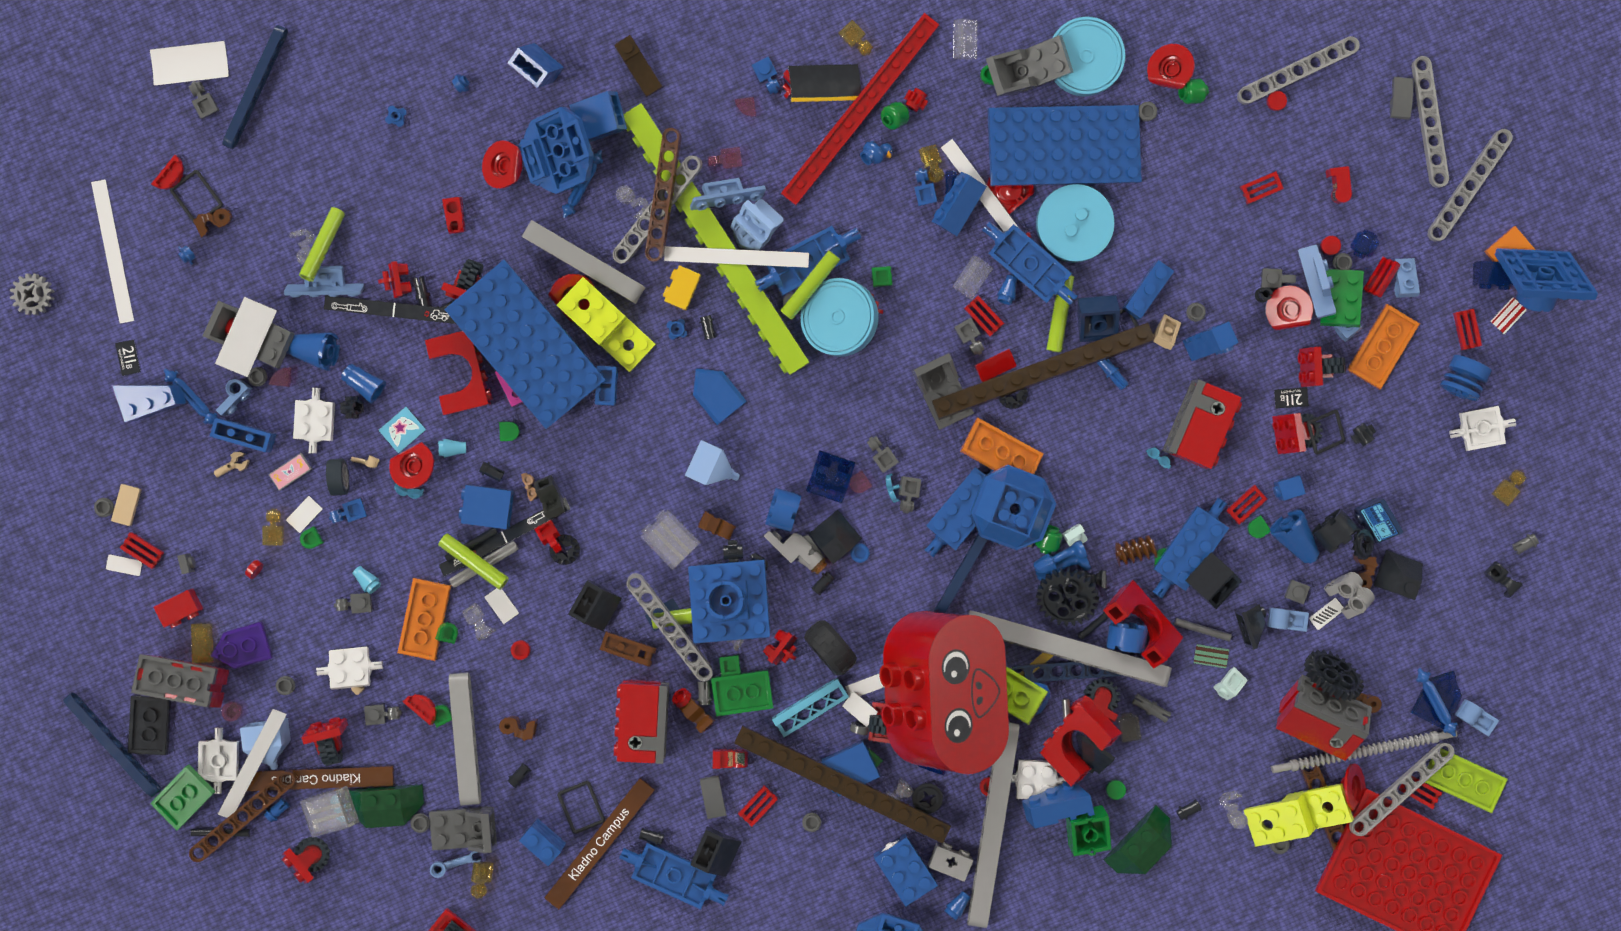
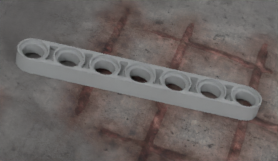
M1351 36L1244 86L1238 91L1237 99L1244 105L1261 99L1274 91L1354 54L1359 49V41ZM1346 41L1354 43L1355 48L1353 51H1348L1345 48ZM1330 49L1336 50L1338 54L1336 59L1328 57ZM1313 57L1320 60V66L1317 68L1313 67L1310 63ZM1294 66L1302 67L1303 74L1301 76L1294 74ZM1277 74H1283L1286 77L1284 84H1279L1276 81ZM1261 82L1268 84L1269 89L1267 92L1259 90ZM1244 90H1248L1252 95L1248 101L1244 100L1241 96Z
M1420 56L1412 63V74L1429 182L1433 187L1440 188L1448 183L1449 173L1432 64L1428 57ZM1419 60L1426 63V69L1423 71L1417 68ZM1422 79H1425L1429 82L1428 89H1422L1420 87V81ZM1425 98H1429L1432 101L1431 108L1423 106ZM1427 117H1432L1435 120L1433 127L1426 125ZM1430 136H1435L1438 139L1436 146L1429 144ZM1433 155H1438L1441 158L1439 165L1432 163L1431 158ZM1436 174H1441L1444 177L1442 184L1435 182L1434 177Z
M1501 129L1493 134L1429 227L1428 237L1430 240L1438 242L1446 238L1512 142L1513 136L1509 130ZM1500 133H1504L1507 136L1506 143L1498 141ZM1489 149L1495 150L1496 157L1494 159H1490L1487 156ZM1479 164L1485 167L1483 175H1479L1476 171V167ZM1468 180L1474 182L1475 187L1472 191L1467 190L1465 187V183ZM1456 196H1461L1464 200L1461 207L1457 206L1454 202ZM1445 212L1452 213L1453 219L1451 222L1444 220ZM1435 227L1442 230L1440 238H1436L1433 235Z
M688 156L678 167L676 177L682 174L685 176L686 182L683 185H678L675 179L672 206L700 172L702 161L699 157ZM691 159H695L698 163L695 170H690L688 167V162ZM664 189L660 190L658 194L662 201L666 200L664 196L666 190ZM652 202L614 249L613 258L616 262H628L647 239L648 230L641 228V222L644 219L650 222ZM662 209V213L656 215L657 219L662 220L665 212ZM632 234L638 236L639 242L636 245H632L629 241ZM620 249H624L627 252V257L624 260L618 257Z
M638 573L631 574L627 579L629 591L696 678L700 681H708L713 675L710 663L644 577ZM633 578H638L641 581V585L639 587H632L630 581ZM649 593L653 599L650 602H644L641 598L642 595ZM656 608H661L664 611V615L656 617L653 611ZM667 623H672L676 628L674 631L668 632L664 627ZM684 638L687 644L680 647L676 644V640ZM689 653H696L698 659L696 661H689L687 656ZM706 667L710 672L707 676H701L698 672L699 669Z
M1447 743L1437 744L1354 818L1353 822H1350V831L1358 836L1366 835L1454 756V748ZM1443 746L1449 749V753L1445 757L1440 755V749ZM1428 759L1434 760L1435 765L1432 769H1427L1426 767ZM1418 771L1421 776L1417 782H1414L1411 778L1412 773ZM1400 784H1404L1406 792L1400 795L1397 787ZM1387 796L1392 799V804L1389 807H1385L1383 804V799ZM1372 809H1376L1378 812V817L1374 820L1369 818V812ZM1357 822H1362L1364 825L1361 832L1355 831L1354 826Z

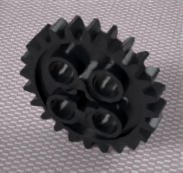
M1069 567L1067 572H1064L1062 568H1060L1059 573L1052 570V576L1046 574L1045 579H1041L1040 585L1037 588V605H1041L1039 611H1045L1044 617L1051 616L1050 622L1055 619L1058 620L1057 625H1060L1062 621L1066 627L1068 622H1071L1073 626H1075L1076 621L1083 624V618L1089 620L1090 615H1094V609L1098 608L1099 596L1097 595L1099 590L1095 589L1096 583H1090L1091 577L1085 579V572L1079 575L1078 569L1074 573L1071 572Z
M1316 650V652L1312 651L1305 660L1304 671L1308 672L1306 676L1312 678L1310 682L1316 683V688H1322V693L1328 692L1329 697L1334 695L1337 700L1340 697L1343 701L1347 699L1349 701H1352V699L1356 700L1364 688L1362 684L1364 680L1360 679L1361 674L1356 673L1357 669L1352 668L1351 663H1346L1345 658L1340 659L1338 654L1334 656L1331 651L1327 654L1325 650H1322V652Z

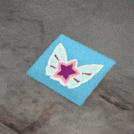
M405 407L380 428L379 432L399 453L426 429L409 409Z

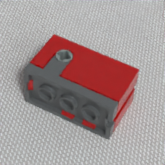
M1192 380L1162 451L1204 469L1215 467L1219 460L1218 452L1220 448H1224L1227 438H1225L1226 433L1231 431L1234 425V420L1232 419L1242 406L1240 402L1242 397L1202 380Z
M140 654L131 693L202 707L221 708L224 692H221L222 685L227 683L229 670L160 656Z
M1301 675L1280 701L1279 712L1281 714L1277 719L1276 729L1346 761L1369 735L1372 707L1354 699L1352 701L1348 699L1343 701L1341 697L1339 700L1334 695L1329 697L1328 692L1322 693L1321 687L1316 688L1317 684L1310 682L1311 678Z
M623 680L617 686V698H620V703L616 706V717L619 718V722L615 725V737H618V742L614 744V756H617V762L664 763L666 758L670 682ZM634 737H637V740L640 741V742H639V743H636V740L634 739Z

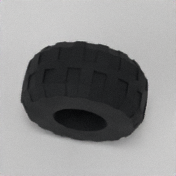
M825 620L817 621L806 631L804 636L806 642L836 676L845 674L856 664L857 657L855 653Z

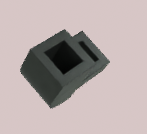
M552 475L534 482L535 492L542 503L544 515L547 519L557 517L565 512L564 508L566 506Z

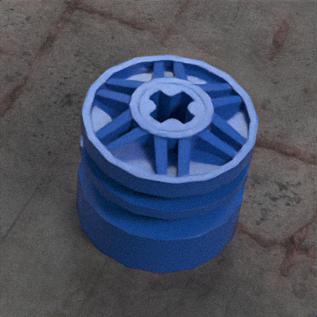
M1453 355L1448 367L1455 374L1445 373L1444 378L1448 381L1442 380L1440 386L1456 397L1478 401L1480 395L1476 392H1483V388L1477 382L1487 383L1492 370L1473 359Z

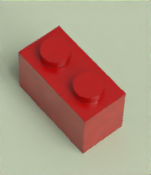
M194 589L186 590L153 607L163 628L170 626L171 629L181 625V620L185 618L190 620L199 616L198 612L203 610Z

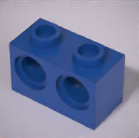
M597 366V369L606 380L596 387L595 405L616 406L618 367Z

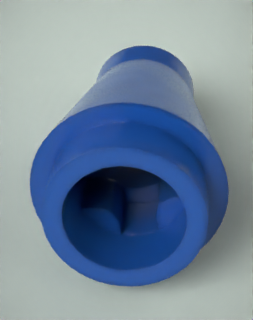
M1012 275L1006 276L1003 285L997 293L998 302L1012 305V302L1015 301L1017 277Z
M962 891L946 905L947 908L944 911L954 920L961 918L971 897Z

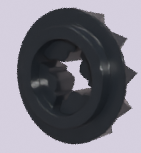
M1027 388L1020 390L1016 394L1017 401L1013 397L1005 396L998 398V400L1004 407L1016 409L1026 402L1028 390Z
M1360 529L1357 531V534H1354L1352 550H1354V556L1358 557V559L1366 560L1372 554L1374 540L1369 530Z
M562 534L556 540L560 546L561 542L565 547L572 546L567 551L568 558L564 553H555L551 547H549L550 556L556 563L568 565L578 558L580 545L573 536Z
M925 783L914 790L912 801L915 808L931 814L941 807L943 796L936 785ZM924 791L928 795H934L930 799L931 805L927 801H921L924 798Z

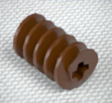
M1146 535L1144 540L1142 537H1138L1137 543L1134 539H1130V544L1127 541H1123L1122 546L1119 542L1115 543V556L1119 566L1121 561L1128 565V559L1135 563L1136 557L1142 562L1143 555L1150 560L1151 553L1157 558L1155 543L1149 535Z

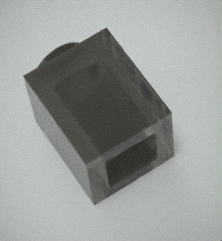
M1132 712L1121 713V717L1116 719L1118 729L1122 732L1119 736L1120 741L1142 740L1138 716L1132 715Z

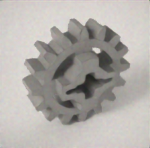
M27 273L25 278L19 276L20 282H13L16 287L15 289H10L14 293L10 299L16 301L13 303V306L19 307V312L25 311L26 315H31L32 313L33 315H39V311L45 313V306H52L49 300H54V297L50 296V293L54 292V290L49 289L51 282H45L46 278L43 276L39 278V274L31 275ZM34 282L30 286H26L27 283ZM34 303H38V304H39V305H37V306H35V307H30V306H33Z

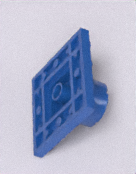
M1496 249L1495 256L1517 290L1516 299L1527 309L1549 312L1555 308L1558 298L1562 300L1579 299L1582 301L1596 300L1598 292L1570 252Z
M765 560L688 566L694 644L771 637ZM726 598L730 600L728 604L724 602Z

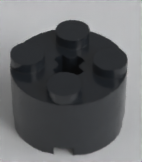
M1337 509L1324 518L1325 521L1322 524L1319 523L1312 530V534L1331 554L1338 549V545L1341 543L1345 545L1352 540L1353 537L1351 535L1356 533L1359 528L1342 509Z

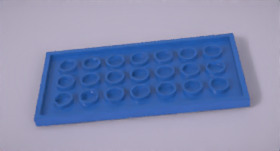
M1139 105L1000 107L987 109L991 186L1142 182Z
M505 259L444 309L545 429L606 380Z

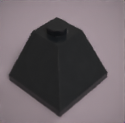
M838 509L809 533L833 564L862 539Z
M1386 550L1373 586L1415 600L1422 583L1423 563Z
M1253 603L1234 609L1245 646L1254 650L1258 648L1265 626L1264 617H1266V612L1263 606L1260 607V604Z
M1079 731L1076 733L1080 757L1091 768L1090 773L1093 774L1096 771L1100 774L1116 757L1105 749L1101 751L1092 740Z

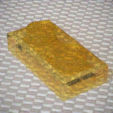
M212 623L191 624L192 663L213 662V657H211L213 652Z

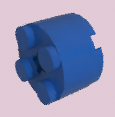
M775 488L765 525L791 532L801 495Z
M1111 620L1106 647L1114 650L1115 647H1118V649L1125 652H1143L1146 647L1147 626L1135 622L1127 624L1122 623V621L1115 625Z

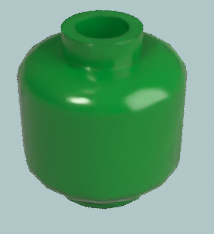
M1200 78L1190 79L1182 89H1178L1179 98L1185 104L1202 103L1209 93L1208 86Z
M894 102L883 108L881 120L888 129H898L909 121V110L901 102Z
M1048 525L1043 540L1035 543L1041 553L1051 554V552L1059 550L1063 535L1058 527Z

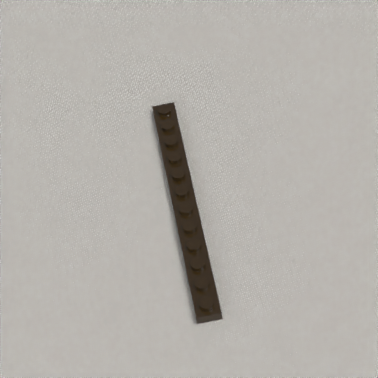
M1145 323L932 401L938 419L941 420L1153 343L1154 335L1149 324Z
M743 725L734 744L942 844L951 828L950 824Z

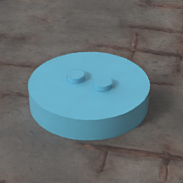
M1079 17L1068 21L1057 30L1052 38L1062 35L1073 68V73L1054 80L1061 89L1076 96H1093L1107 90L1118 79L1125 63V48L1115 28L1098 18Z
M1072 184L1055 190L1043 201L1036 217V232L1041 245L1050 255L1065 262H1083L1098 255L1108 245L1114 231V215L1110 204L1100 192L1085 185Z
M833 278L823 281L801 309V327L806 339L817 350L832 356H849L859 352L872 340L878 326V308L873 296L865 287L849 279Z

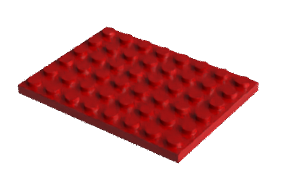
M1364 787L1361 800L1352 812L1353 818L1373 802L1379 794ZM1384 798L1383 804L1385 807H1389L1392 801ZM1401 805L1397 806L1364 836L1353 834L1349 829L1350 823L1346 824L1315 889L1317 893L1395 931L1467 930L1501 860L1502 854ZM1370 810L1369 818L1371 820L1378 817L1377 810ZM1362 822L1355 824V831L1361 832L1364 825Z

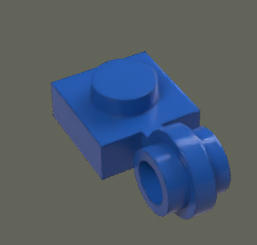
M768 56L751 66L760 83L768 81L766 87L769 93L777 94L781 88L776 79H771L777 75V72Z
M919 168V171H915L917 183L921 182L922 185L914 187L918 206L938 202L934 183L926 184L925 182L929 180L927 169Z
M362 498L342 504L344 512H341L340 509L330 512L329 520H332V523L344 520L343 516L346 515L348 522L366 517L367 513Z

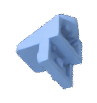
M762 199L758 200L755 204L747 200L742 205L739 214L733 219L730 228L733 230L739 247L760 251L782 224L783 217Z

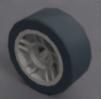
M343 458L330 459L326 463V482L331 496L347 495L349 491V472L347 463Z

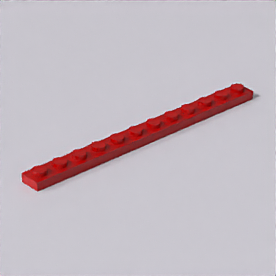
M926 13L921 16L784 188L781 195L795 206L799 203L939 27L936 21Z

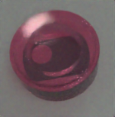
M234 701L226 703L221 710L223 718L227 721L239 719L242 715L241 705Z

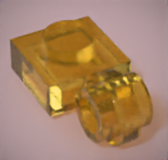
M853 20L838 32V35L851 48L858 44L857 49L863 56L872 53V45L867 40L864 42L861 40L866 33Z
M936 144L919 149L925 168H931L928 172L929 180L932 182L941 181L944 177V172L938 165L942 160Z
M1515 470L1509 477L1511 482L1509 483L1506 479H1503L1491 494L1503 504L1509 506L1520 493V490L1515 485L1519 486L1526 479L1525 473L1521 470Z
M277 509L267 510L266 520L270 522V525L262 526V545H284V526H276V522H280L281 513Z
M490 861L473 862L471 881L476 884L471 887V895L476 899L486 895L487 888L485 883L492 880L494 863Z

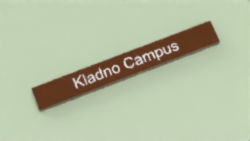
M394 766L289 769L297 775L296 784L289 790L395 785ZM286 770L257 771L247 791L262 790ZM285 774L282 778L283 782L287 785L293 781L289 774ZM273 786L268 788V790H277Z
M642 778L637 780L544 898L558 910L562 907L655 789Z

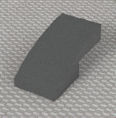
M1394 77L1392 80V99L1390 100V118L1409 120L1413 101V79Z
M719 775L700 779L707 818L727 816Z

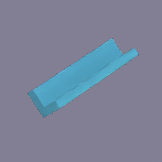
M836 677L773 716L772 721L779 728L783 737H786L849 698ZM839 687L843 696L838 699L829 698L830 692ZM819 699H825L824 708L821 710L813 708L814 702ZM808 709L810 710L808 718L805 720L797 718L798 712ZM787 719L794 720L792 728L785 731L781 723Z

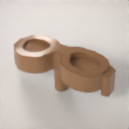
M523 473L521 476L523 483L526 485L525 489H527L528 499H530L529 501H534L537 497L535 487H532L535 481L534 477Z

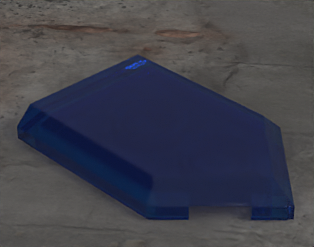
M1454 670L1429 678L1436 687L1451 717L1462 698ZM1422 688L1410 713L1444 730L1445 724L1440 722Z

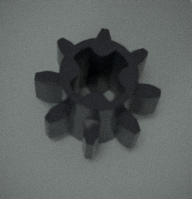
M345 396V401L340 403V413L346 415L345 419H359V414L364 412V402L358 400L359 396Z
M1364 422L1352 430L1354 435L1351 438L1355 444L1361 443L1362 446H1365L1375 439L1373 435L1376 433V430L1372 424L1367 426Z
M728 540V545H723L724 560L729 559V563L738 562V559H743V545L737 544V540Z

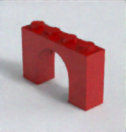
M463 331L425 340L429 359L434 360L450 355H461L469 362L472 369L471 381L466 388L455 393L439 396L443 415H451L491 405L490 400H493L491 390L487 389L486 386L488 377L486 370H482V353L478 352L477 347Z
M1134 580L1120 588L1103 610L1115 625L1127 618L1131 613L1138 616L1145 623L1149 631L1150 642L1141 655L1153 669L1167 661L1183 639V636Z
M1091 699L1085 702L1080 701L1073 707L1074 712L1068 714L1063 719L1064 724L1058 726L1053 731L1054 736L1048 738L1043 743L1044 748L1040 752L1071 787L1080 782L1091 770L1086 762L1076 753L1072 745L1073 731L1078 730L1086 734L1101 751L1111 746L1122 734Z

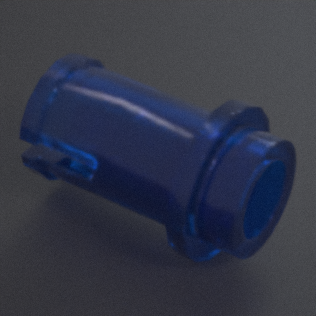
M955 170L945 171V175H943L945 177V194L951 190L956 177L959 176Z

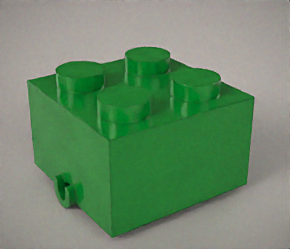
M1103 805L1093 807L1095 815L1089 816L1086 813L1077 815V819L1071 820L1070 817L1066 818L1068 846L1073 856L1085 854L1094 856L1096 852L1111 850L1109 816Z

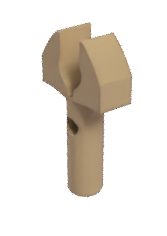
M234 452L230 454L232 457L231 462L216 469L214 475L220 477L234 468L243 471L247 469L250 460H246L242 464L236 463L238 458L246 453Z

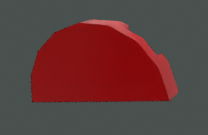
M177 155L171 158L151 185L158 189L167 190L180 182L184 167Z
M415 694L408 696L402 701L425 722L433 725L437 711L435 704L430 698L425 695Z

